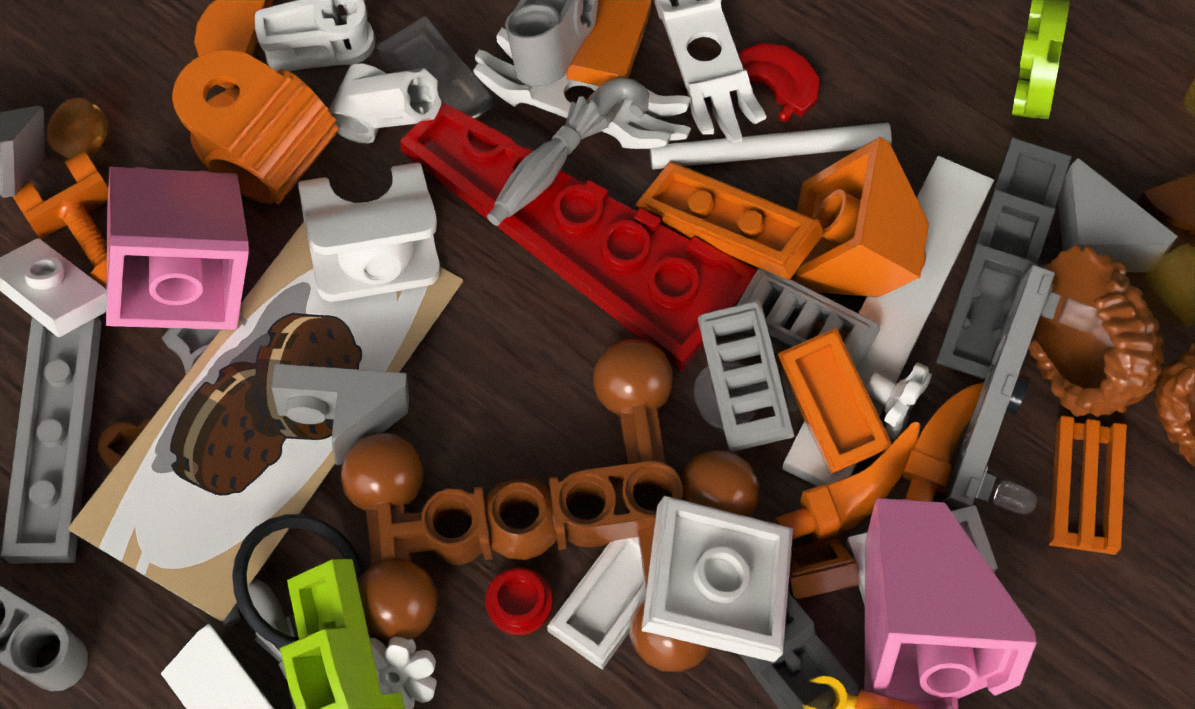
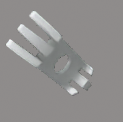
M654 0L659 19H662L688 96L691 97V113L702 134H714L713 123L704 101L705 97L710 96L712 113L724 135L732 144L742 142V134L729 92L737 91L738 106L752 123L756 124L765 120L766 114L753 94L747 70H743L721 9V0H675V7H672L670 0ZM708 37L717 41L722 51L713 60L699 61L690 56L687 47L696 38Z
M501 28L497 34V42L513 60L506 29ZM480 49L475 55V60L478 64L474 69V74L494 93L514 107L518 103H527L567 118L571 103L565 98L564 94L569 88L587 86L596 91L600 87L566 79V74L552 84L530 86L522 83L517 78L514 65L506 63ZM648 90L649 106L641 118L636 117L630 111V105L633 101L622 99L604 116L607 117L608 128L601 131L617 138L623 148L630 149L657 148L666 146L669 141L686 139L690 133V127L668 123L656 118L669 117L686 112L691 102V97L681 95L661 96Z

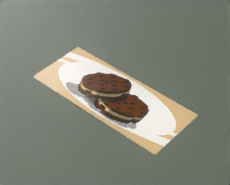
M303 222L241 302L239 316L247 320L245 326L238 318L237 330L221 329L70 524L68 527L69 531L219 621H224L237 603L233 590L232 573L235 556L243 540L256 526L270 518L285 514H300L335 464L332 447L334 419H325L318 424H303L295 422L287 416H278L271 389L274 365L286 364L399 373L459 289L463 279L440 267L439 279L429 286L329 302L322 299L317 291L305 223ZM289 528L271 533L263 538L255 547L248 563V586Z

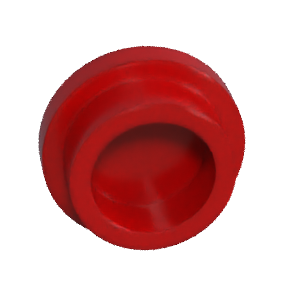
M512 568L494 578L488 587L485 603L489 618L497 628L511 635H526L538 630L545 624L552 611L553 599L547 581L539 573L527 568Z

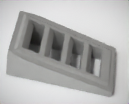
M761 268L757 270L737 304L739 306L751 302H761L773 352L780 353L807 341L817 321L825 323L818 335L837 328L838 332L841 330L849 332L850 334L844 344L857 371L880 332L878 323L791 279L786 280ZM792 312L799 313L790 331L783 328ZM755 334L749 335V336H745V337H741L740 339H745V338L753 337V336H755Z
M751 302L700 315L698 323L729 451L734 452L793 438L794 433L761 302ZM755 334V336H753V337H749V338H745V339H741V340H736V341H732V342H728V343H724V344H720V345L717 344V343H720V342H724V341H728V340H733V339H737V338H741V337H745V336H749V335ZM756 355L761 357L762 363L724 372L723 363ZM767 381V390L730 398L729 390ZM773 406L775 416L739 425L736 423L735 415Z

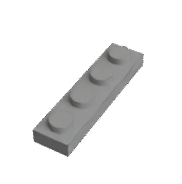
M32 317L1 557L9 564L75 563L78 536L69 531L68 527L80 513L102 326V322L98 317L59 338Z

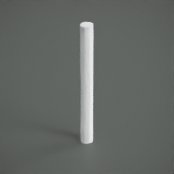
M887 122L743 136L742 142L732 144L727 138L672 143L662 147L650 148L652 170L664 169L669 161L682 166H695L858 150L878 137L888 141L891 145V128Z

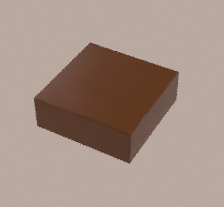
M831 538L791 548L788 591L795 600L860 585L857 563L839 539Z

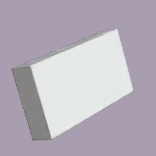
M638 537L610 542L547 626L549 633L602 670L629 634L630 618L637 604L646 596Z

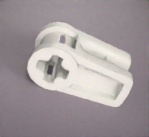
M296 0L258 10L255 14V30L258 42L265 51L269 67L276 72L280 69L295 71L336 65H353L363 62L371 55L375 48L376 38L370 23L367 22L368 12L363 0ZM338 5H343L346 15H340ZM349 38L352 47L350 50L346 49L343 40Z

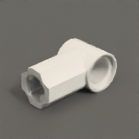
M355 63L351 65L328 110L331 116L336 119L335 125L339 127L336 133L351 141L368 144L374 141L380 128L434 120L442 103L437 91L438 80L425 68L386 74L382 70L367 64Z

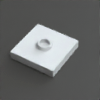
M664 496L657 505L641 631L775 662L783 654L793 528Z

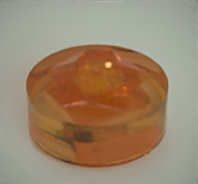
M83 98L67 100L55 110L48 123L47 140L50 147L68 159L83 150L88 157H91L105 140L108 129L106 114L102 109Z

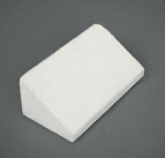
M210 624L199 630L161 673L186 709H275Z

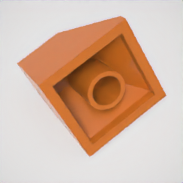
M878 137L802 182L796 211L820 220L824 234L791 277V280L816 293L880 297L920 278L921 271L926 262L925 245L929 222L888 141Z

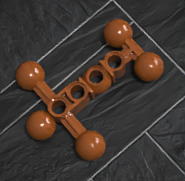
M626 338L610 344L599 357L593 369L592 380L596 396L602 405L620 417L627 464L581 470L570 474L562 482H558L557 476H550V487L535 478L514 476L497 483L486 495H484L482 486L474 487V494L467 493L461 489H445L428 499L422 512L406 514V508L419 494L423 484L424 466L420 454L408 441L396 434L376 432L361 438L345 455L342 464L341 483L344 493L356 507L366 511L371 565L358 579L357 583L368 634L370 637L385 643H389L393 637L411 640L418 637L432 621L436 613L438 594L433 579L422 567L411 562V553L432 551L440 561L449 565L470 563L480 554L484 555L485 560H492V550L506 558L527 561L545 553L556 541L558 542V549L564 550L567 549L566 542H571L579 547H597L608 545L614 540L627 538L629 540V538L638 537L647 591L657 510L650 511L641 508L635 502L636 497L647 490H657L671 498L751 517L759 503L760 485L755 472L748 462L732 451L711 449L695 456L683 467L680 475L671 466L666 464L658 410L666 403L673 390L674 372L669 359L661 349L648 340ZM583 499H593L604 507L603 512L599 516L590 520L578 519L569 510L577 501ZM518 508L531 509L538 515L536 521L524 529H513L503 522L507 514ZM464 517L472 522L469 530L460 537L454 539L445 538L438 534L442 523L449 518ZM646 596L637 604L630 618L629 635L636 653L646 664L661 671L681 672L697 666L708 656L712 647L641 631Z

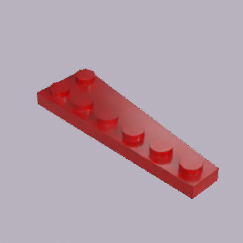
M444 102L441 103L434 120L420 121L399 141L401 152L414 163L419 162L423 170L487 220V214L495 207L494 203L510 175L522 160L534 151L517 145L510 137ZM561 170L553 183L535 200L511 217H506L499 226H496L638 338L648 340L661 349L669 359V362L680 371L704 347L698 317L702 314L737 306L757 272L754 268L694 236L689 240L661 225V218L640 208L637 212L608 196V190L588 180L585 184Z

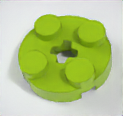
M1032 0L1019 76L1021 79H1029L1030 81L1018 79L1012 111L1014 116L1049 119L1070 0Z

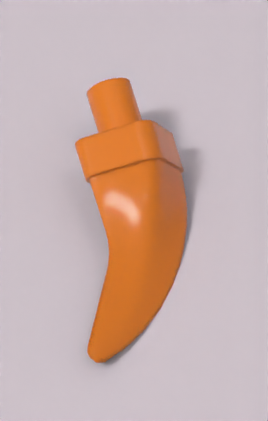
M984 382L971 385L953 395L928 421L913 450L910 451L903 472V478L910 481L905 499L932 502L936 491L940 493L946 492L958 440L963 429L972 418Z
M911 423L883 454L864 471L827 485L824 483L803 491L799 502L800 509L774 518V523L793 528L792 540L809 534L813 543L837 538L857 526L873 512L876 498L885 499L902 476L910 451L913 450L917 442L920 423Z

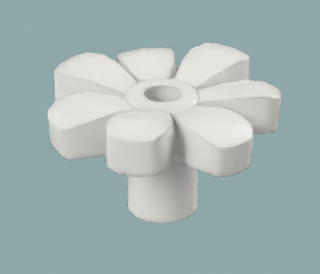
M917 362L910 375L900 380L899 383L875 372L866 387L871 399L886 406L884 409L886 416L884 428L890 441L899 437L905 430L910 412L914 408L919 396L930 383L932 374L929 373V368Z
M393 637L390 639L388 647H386L378 639L370 638L381 694L402 692L405 709H413L415 700L422 703L429 702L433 698L437 681L430 676L436 665V660L432 653L428 650L416 651V644L412 639Z

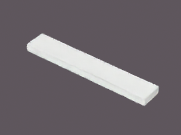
M937 156L917 196V200L929 222L925 245L926 262L921 271V276L883 296L867 297L859 312L860 315L878 323L880 327V332L858 369L865 388L875 372L897 383L991 190L994 179ZM871 399L880 418L885 406ZM804 421L783 463L782 470L819 486L852 476L857 464L830 475Z

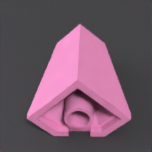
M876 498L865 540V690L913 703L921 709H959V698L987 686L988 690L995 696L1019 686L1036 645L1035 631L948 506L943 502Z

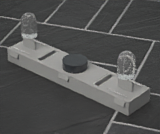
M1033 265L1022 276L952 470L946 492L943 495L941 501L943 503L962 509L971 507L975 497L988 502L996 479L995 476L986 473L988 467H986L1005 412L1015 415L1025 396L1029 378L1021 376L1019 373L1040 316L1052 320L1061 295L1051 292L1054 285H1051L1055 275L1052 271ZM1066 298L1058 316L1059 323L1084 332L1096 330L1101 322V319L1097 316V309ZM1002 479L996 490L993 504L1018 514H1029L1035 509L1037 499L1031 490Z

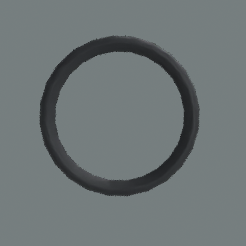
M303 514L281 515L270 518L256 526L243 540L234 561L232 573L233 590L242 615L250 627L263 639L279 648L298 641L299 638L278 631L261 617L252 603L247 585V569L250 557L255 547L263 538L285 528H303L314 531L327 538L338 548L344 559L353 560L357 581L364 573L360 558L346 537L335 527L321 519Z

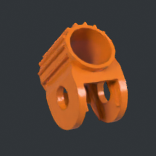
M217 50L203 54L191 61L180 72L174 84L172 94L173 105L180 121L190 131L191 143L199 160L210 172L238 174L241 196L256 202L269 203L270 205L276 203L279 205L339 130V127L335 125L336 119L328 111L329 108L323 104L319 97L300 78L285 69H280L276 72L265 63L241 51ZM229 82L240 88L234 90L227 89L206 102L208 91L219 83Z

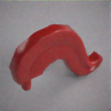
M763 42L738 52L743 70H747L750 83L762 82L768 86L774 94L776 103L783 106L778 114L780 121H788L793 113L802 117L816 105L820 77L805 57L785 45Z

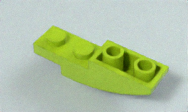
M332 559L288 579L287 583L299 640L279 649L296 709H405L402 692L381 694L353 560Z

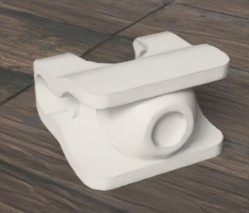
M419 162L392 166V186L382 197L369 202L353 203L341 199L333 192L329 178L326 177L298 182L317 291L322 299L329 302L343 301L429 286L439 279L440 263L433 237L437 228V218Z

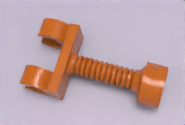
M83 150L64 161L77 182L73 186L43 201L32 182L29 181L12 197L41 240L67 225L93 265L94 269L89 277L106 289L107 241L88 213L108 202V187Z

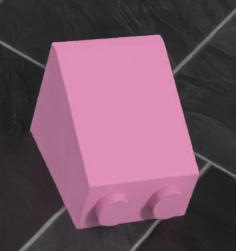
M109 167L106 326L237 330L249 254L238 174L210 171L162 170L144 167Z

